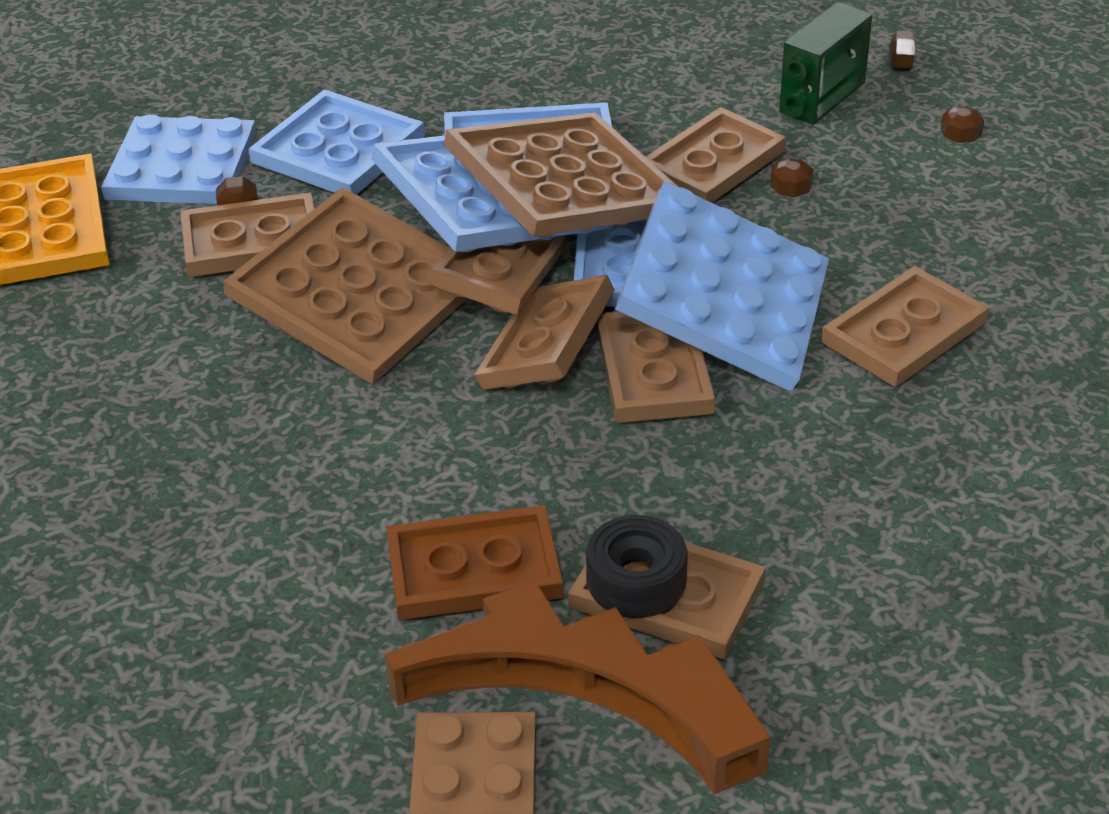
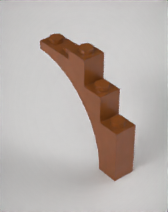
M535 580L484 598V618L460 624L454 629L418 642L408 643L397 650L385 654L389 690L397 706L438 694L479 688H523L549 691L601 705L648 729L676 750L697 771L714 795L767 773L770 735L700 635L680 643L668 644L659 651L647 655L616 607L596 615L583 617L575 623L563 626Z

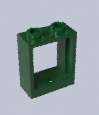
M837 2L784 42L779 112L814 125L865 84L873 14ZM850 49H853L856 55H853ZM825 57V59H824V70L821 72V69H822V58Z

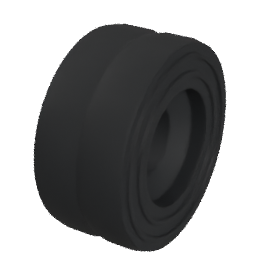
M627 515L604 523L592 534L586 549V581L592 597L606 610L616 607L623 617L645 618L667 611L679 601L686 587L688 551L685 541L672 525L651 516ZM628 561H645L651 567L645 571H629L624 569L622 565Z

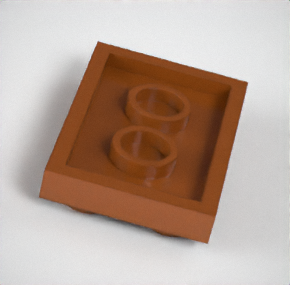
M545 505L386 526L398 621L484 609V598L534 580L547 600L563 598V581Z

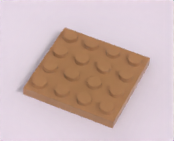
M596 112L446 129L444 146L533 237H550L557 233L576 230L589 231L595 227L614 224L627 225L630 222L646 220L650 215L656 195L664 180L677 186Z
M343 187L223 281L224 295L372 385L467 299L466 297L452 296L443 289L429 285L432 268L449 247Z

